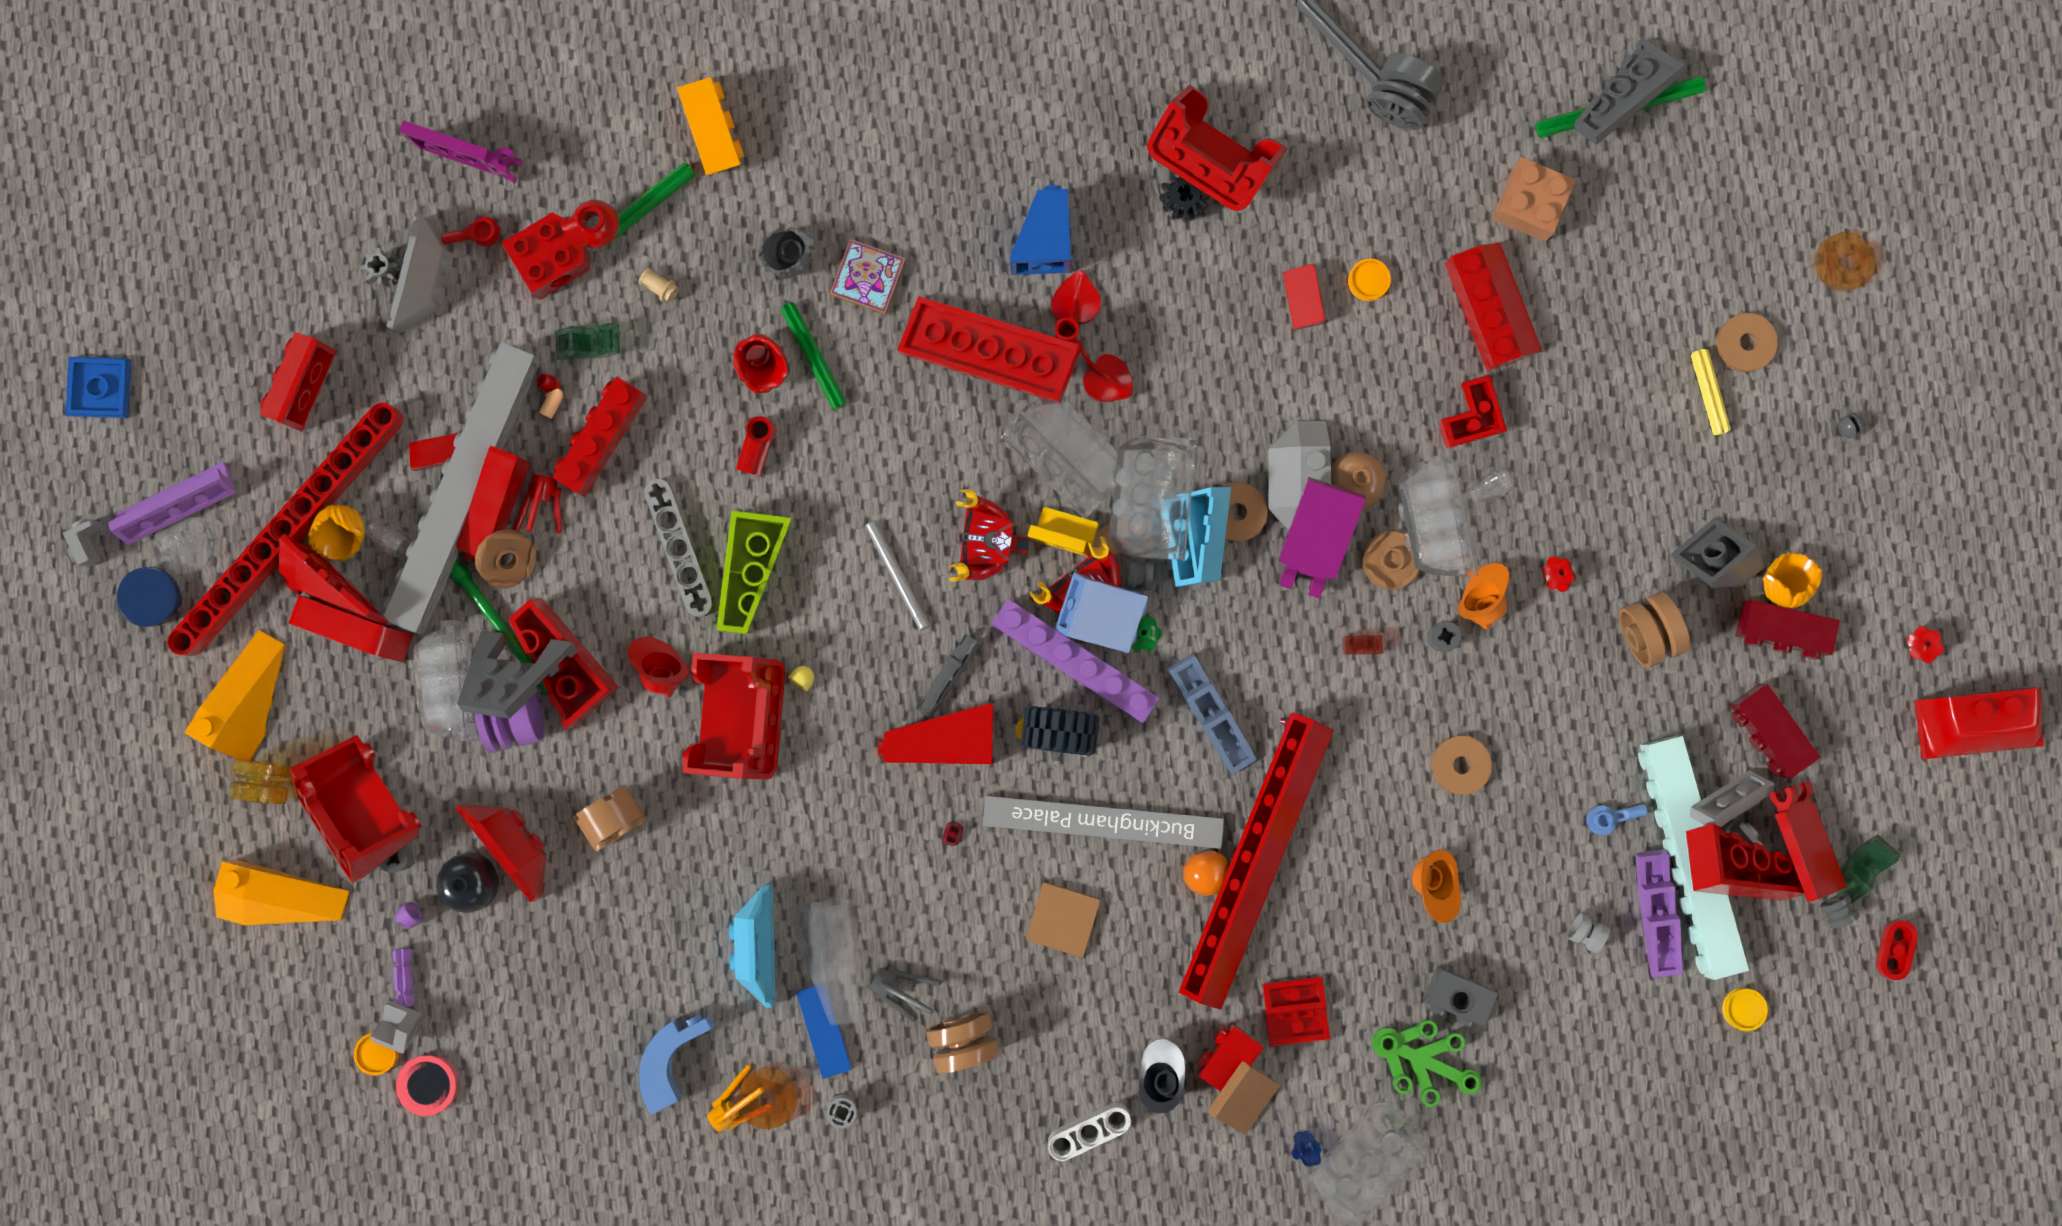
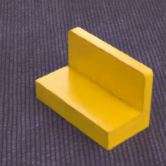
M1044 507L1038 525H1031L1027 536L1033 541L1089 557L1091 551L1088 544L1091 542L1093 546L1099 524L1092 520Z

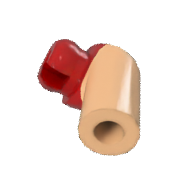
M543 373L537 378V386L541 387L545 396L539 413L552 419L563 399V392L557 378Z

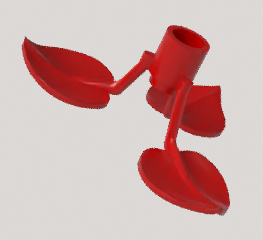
M1079 270L1068 277L1053 295L1051 308L1054 317L1058 319L1055 325L1054 337L1078 344L1082 348L1080 353L1088 367L1091 368L1083 377L1084 390L1089 397L1099 402L1128 399L1133 393V380L1126 364L1120 358L1111 354H1102L1094 364L1079 340L1078 323L1084 324L1092 321L1098 315L1101 308V299L1097 289L1090 282L1086 273L1083 270Z

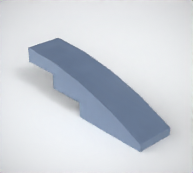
M1192 653L1167 668L1230 774L1233 775L1256 761L1257 758L1230 711L1225 707L1215 687L1207 678L1195 655Z

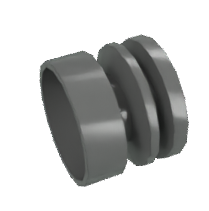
M1392 53L1387 57L1379 73L1381 81H1377L1373 85V92L1366 99V106L1378 118L1398 128L1419 130L1425 122V117L1430 112L1429 103L1436 100L1444 84V78L1432 65L1417 57L1403 53Z

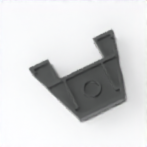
M482 631L479 635L461 691L458 706L463 712L510 719L538 691L536 686L546 676L552 677L559 670L557 665L566 656L569 658L574 656L578 649L573 642L551 639L536 664L501 660L497 658L507 644V638L503 633Z

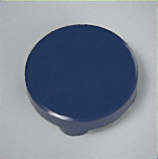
M142 567L133 570L123 578L117 591V605L121 614L129 622L138 626H160L168 622L182 604V597L176 580L169 573L158 568Z

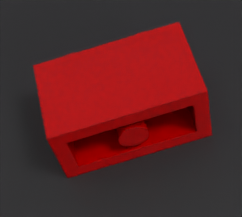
M1232 1022L1228 1028L1226 1026L1221 1027L1214 1038V1041L1217 1042L1211 1052L1206 1050L1196 1063L1199 1067L1197 1070L1199 1077L1220 1092L1242 1061L1251 1066L1264 1049L1261 1043Z

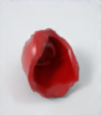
M753 334L737 343L733 352V366L738 378L745 383L747 388L754 393H769L770 390L778 388L783 383L788 373L787 357L775 341L763 334Z

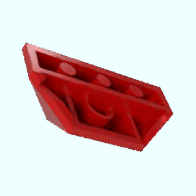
M474 804L458 805L455 810L498 861L528 901L531 903L542 897L546 853L542 848L545 845L535 833L530 834L523 826L526 821L522 815L515 809L511 811L505 807Z

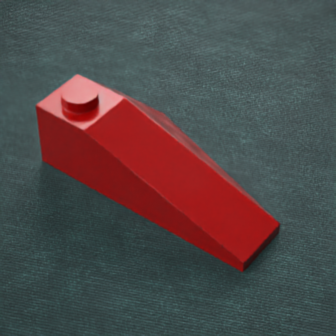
M285 534L280 537L279 572L288 580L286 586L298 595L304 592L318 600L379 624L385 625L388 622L321 554L316 553L315 550Z

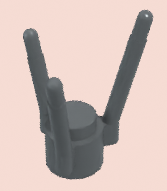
M891 966L888 971L882 968L879 969L870 987L871 991L877 993L876 997L884 1000L911 1022L915 1021V1017L892 999L894 995L928 1014L933 1013L932 1008L898 990L901 981L897 980L896 977L937 986L941 984L940 980L899 971Z

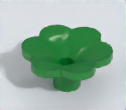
M1141 617L1137 628L1136 641L1131 645L1133 650L1145 649L1150 651L1155 648L1156 641L1162 636V631L1156 626V620L1153 617ZM1142 630L1146 631L1145 636L1141 634Z

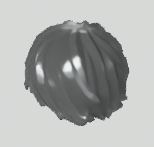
M789 227L786 231L776 229L769 233L766 238L762 237V245L757 257L762 261V266L765 267L766 272H771L780 279L793 278L801 275L807 269V264L810 263V258L812 257L811 251L815 250V239L794 227Z

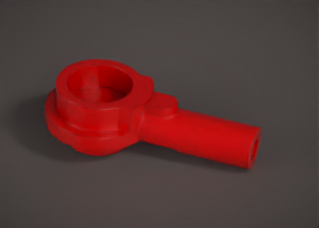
M481 217L474 221V223H470L468 229L441 233V241L445 245L473 240L481 246L489 247L499 240L501 229L494 219Z

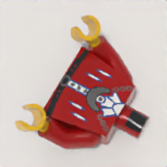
M960 490V492H964L967 496L965 503L956 501L957 506L967 507L960 563L949 565V568L954 567L958 571V576L949 578L951 582L985 580L1000 573L1004 565L1009 564L1010 552L1028 554L1029 537L1012 535L1013 521H1010L1008 513L993 501L976 495L972 490Z
M1103 536L1099 537L1102 546L1098 548L1093 547L1090 542L1088 545L1091 555L1050 586L1051 591L1043 582H1038L1039 587L1043 591L1038 595L1030 591L1034 601L1038 604H1044L1060 614L1074 572L1083 574L1096 581L1120 587V564L1109 550Z

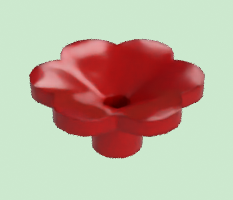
M1551 556L1547 560V565H1544L1541 570L1546 578V585L1551 590L1558 589L1560 592H1566L1570 588V583L1574 582L1576 578L1571 562L1567 558L1560 559L1558 556Z
M1926 626L1917 627L1915 633L1907 637V644L1911 647V657L1922 659L1925 663L1934 662L1937 656L1942 655L1945 651V647L1941 642V633L1937 630H1930Z

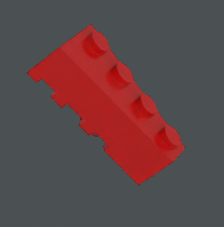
M542 598L529 599L508 618L525 653L530 656L533 664H536L551 639L573 642L578 649L574 656L571 658L566 656L557 665L559 670L552 677L546 676L542 680L549 693L548 698L552 706L556 707L565 730L576 727L619 688Z
M1714 823L1686 831L1693 891L1779 901L1805 895L1790 857L1777 851L1771 853L1765 850L1764 846L1759 843L1744 841L1741 835L1734 832L1726 833L1721 830L1720 826Z

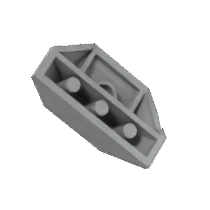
M419 212L414 214L390 316L386 327L398 333H402L436 312L438 304H442L445 297V288L442 287L444 278L449 276L452 269L450 253L442 243L429 219Z
M1296 421L1268 449V509L1288 530L1307 478L1310 477L1331 484V446L1326 421Z

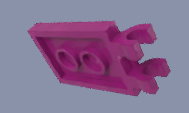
M404 120L399 129V132L418 149L497 176H503L509 182L516 184L517 177L509 173V167L512 165L522 167L523 161L515 157L516 153L511 149L499 148L495 152H490L486 148Z
M1307 478L1278 558V562L1285 564L1280 578V586L1292 589L1296 574L1299 572L1312 577L1308 587L1310 589L1308 595L1320 599L1326 578L1335 580L1364 506L1366 495L1314 478Z

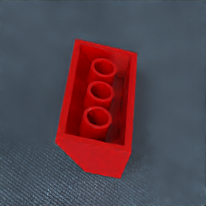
M1500 242L1476 246L1452 255L1445 262L1487 372L1543 352Z

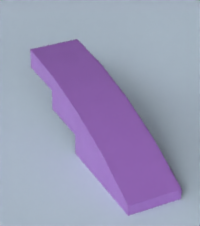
M1665 849L1635 853L1639 900L1651 976L1656 978L1683 974L1680 918L1676 915L1675 886L1670 882L1669 853Z

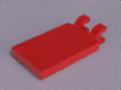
M1806 781L1799 784L1802 791L1801 795L1798 794L1796 785L1783 789L1787 799L1782 797L1780 790L1769 793V796L1778 809L1779 813L1774 815L1807 902L1845 889L1847 886L1814 801L1809 802L1813 794V787L1811 781Z

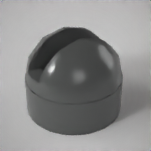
M1856 414L1842 417L1838 424L1839 432L1846 438H1855L1861 435L1865 428V421Z

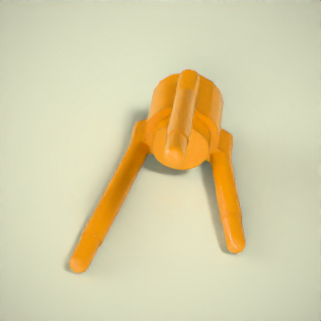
M750 1064L746 1065L724 1093L712 1103L713 1109L707 1113L710 1124L719 1133H722L727 1128L733 1130L739 1124L772 1108L771 1104H766L738 1117L740 1109L764 1092L763 1087L758 1088L735 1105L730 1101L725 1103L727 1098L751 1070L752 1066Z

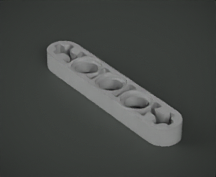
M653 479L645 486V498L683 602L690 614L697 617H705L713 610L714 602L675 494L670 484L666 481ZM656 485L662 489L666 488V492L662 494L664 502L666 504L672 502V506L663 507L657 512L655 507H661L660 501L657 497L651 496V493L655 492ZM668 512L674 513L677 517L676 525L670 529L664 528L661 524L662 516ZM677 540H683L687 544V552L683 556L677 557L671 551L672 544ZM686 568H694L697 571V580L692 584H685L681 577L682 572ZM701 584L703 590H697L698 595L701 599H707V603L703 605L704 610L702 612L698 608H692V604L696 602L694 594L691 592L687 595L686 590L695 589Z

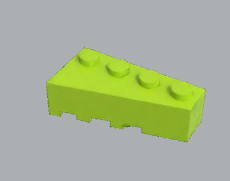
M731 510L717 632L747 635L792 518Z

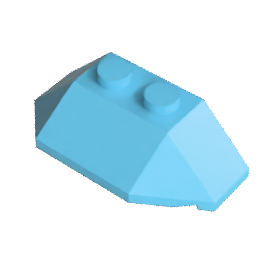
M767 883L734 916V922L729 923V939L734 940V952L730 953V970L735 971V979L766 1008H773L776 1004L773 883Z

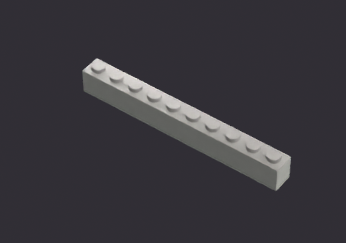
M502 342L499 348H495L491 353L489 359L490 369L487 376L484 375L479 381L477 387L478 397L475 403H471L467 409L465 427L455 437L454 447L456 448L452 457L448 458L443 465L442 474L444 476L440 485L435 486L431 493L430 502L432 504L428 513H424L419 521L418 529L420 532L416 541L413 540L407 549L406 556L408 560L404 569L401 568L395 577L394 584L396 588L393 595L389 596L383 605L382 612L388 622L414 633L425 634L460 552L456 547L488 448L491 445L501 450L504 449L541 362L536 356Z

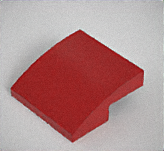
M1322 977L1262 984L1270 1048L1330 1040L1326 1014L1327 1004Z

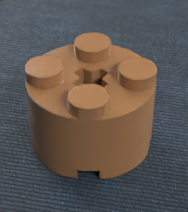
M626 785L612 791V795L609 794L604 798L598 799L573 816L589 844L596 852L624 837L626 833L635 830L647 822L643 811Z

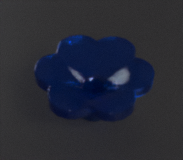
M1308 1130L1296 1132L1294 1134L1295 1145L1291 1151L1295 1160L1301 1159L1306 1167L1321 1164V1146L1314 1140L1312 1133Z

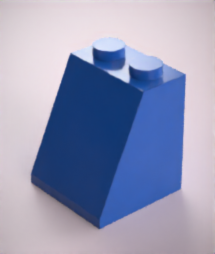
M1047 185L1043 187V190H1037L1010 255L1011 275L1069 273L1071 257L1068 189H1061L1059 185Z

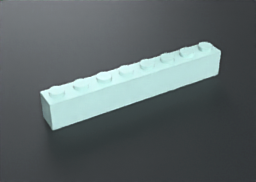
M1671 736L1641 744V752L1638 753L1641 767L1644 770L1646 769L1650 781L1646 782L1649 796L1652 799L1655 798L1658 809L1654 812L1656 822L1660 828L1663 827L1666 839L1663 840V848L1669 853V857L1672 858L1674 868L1671 869V876L1675 885L1679 886L1682 897L1679 898L1680 908L1683 914L1688 915L1689 918L1688 936L1693 945L1696 944L1699 956L1695 958L1697 968L1701 974L1713 980L1749 971L1728 895L1693 891L1686 831L1705 825L1690 817L1691 806L1701 801L1684 738L1683 736Z

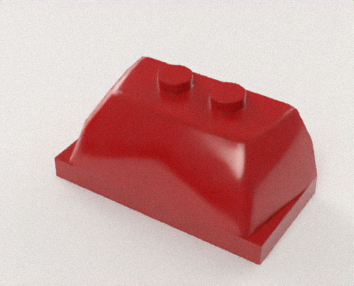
M2041 687L1914 700L1922 759L2044 746Z

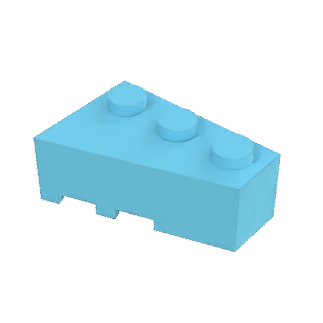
M1211 487L1162 498L1176 587L1220 581L1231 487Z

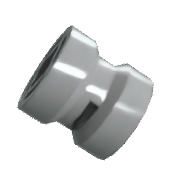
M1580 913L1572 923L1567 938L1575 943L1581 942L1585 944L1587 950L1596 954L1605 945L1610 934V928L1602 923L1596 924L1592 922L1590 916Z
M839 1094L831 1098L827 1106V1120L835 1128L843 1129L852 1125L857 1115V1106L853 1098L845 1094Z

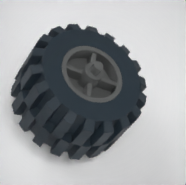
M1062 700L1061 706H1057V709L1038 706L1025 708L1021 745L1029 749L1052 751L1054 761H1060V756H1064V753L1086 756L1096 754L1100 717L1094 713L1069 710L1067 701Z

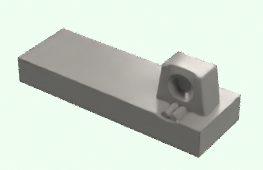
M1749 770L1691 806L1690 817L1704 825L1714 823L1721 827L1743 812L1751 811L1754 807L1759 806L1762 799L1768 797L1769 793L1774 792L1775 783Z

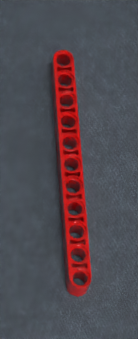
M380 402L368 410L170 633L167 644L172 653L196 656L208 646L279 566L280 537L283 535L284 525L287 523L291 524L292 529L288 535L289 537L298 542L303 539L310 531L318 513L335 503L402 427L404 417L399 409L388 403ZM391 411L392 418L390 422L383 425V414ZM370 433L372 436L371 443L363 447L362 438ZM350 455L352 463L349 468L343 469L342 461L346 456ZM330 478L332 481L331 488L324 492L322 484L324 480ZM310 500L312 504L309 513L304 514L302 510L303 505L306 501ZM267 545H270L271 555L269 558L264 559L263 550ZM249 567L251 577L245 582L243 572ZM229 590L231 592V600L225 604L223 602V595ZM209 613L211 616V622L207 627H205L203 624V617L205 616V614ZM188 635L191 639V644L188 649H185L183 640Z

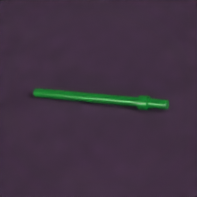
M456 559L450 573L451 578L456 584H461L496 632L504 634L508 640L506 645L519 662L533 664L519 640L471 579V572ZM541 681L538 686L547 696L549 693Z

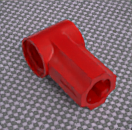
M756 416L748 421L745 440L736 466L737 470L759 477L762 476L771 443L776 437L777 432L776 426L771 420L763 416ZM759 423H766L768 425V433L764 438H757L755 436V427Z

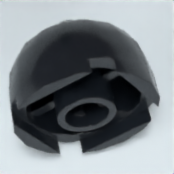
M467 852L453 856L443 864L436 879L438 897L443 904L453 911L462 913L482 910L493 901L499 887V877L492 862L477 853Z

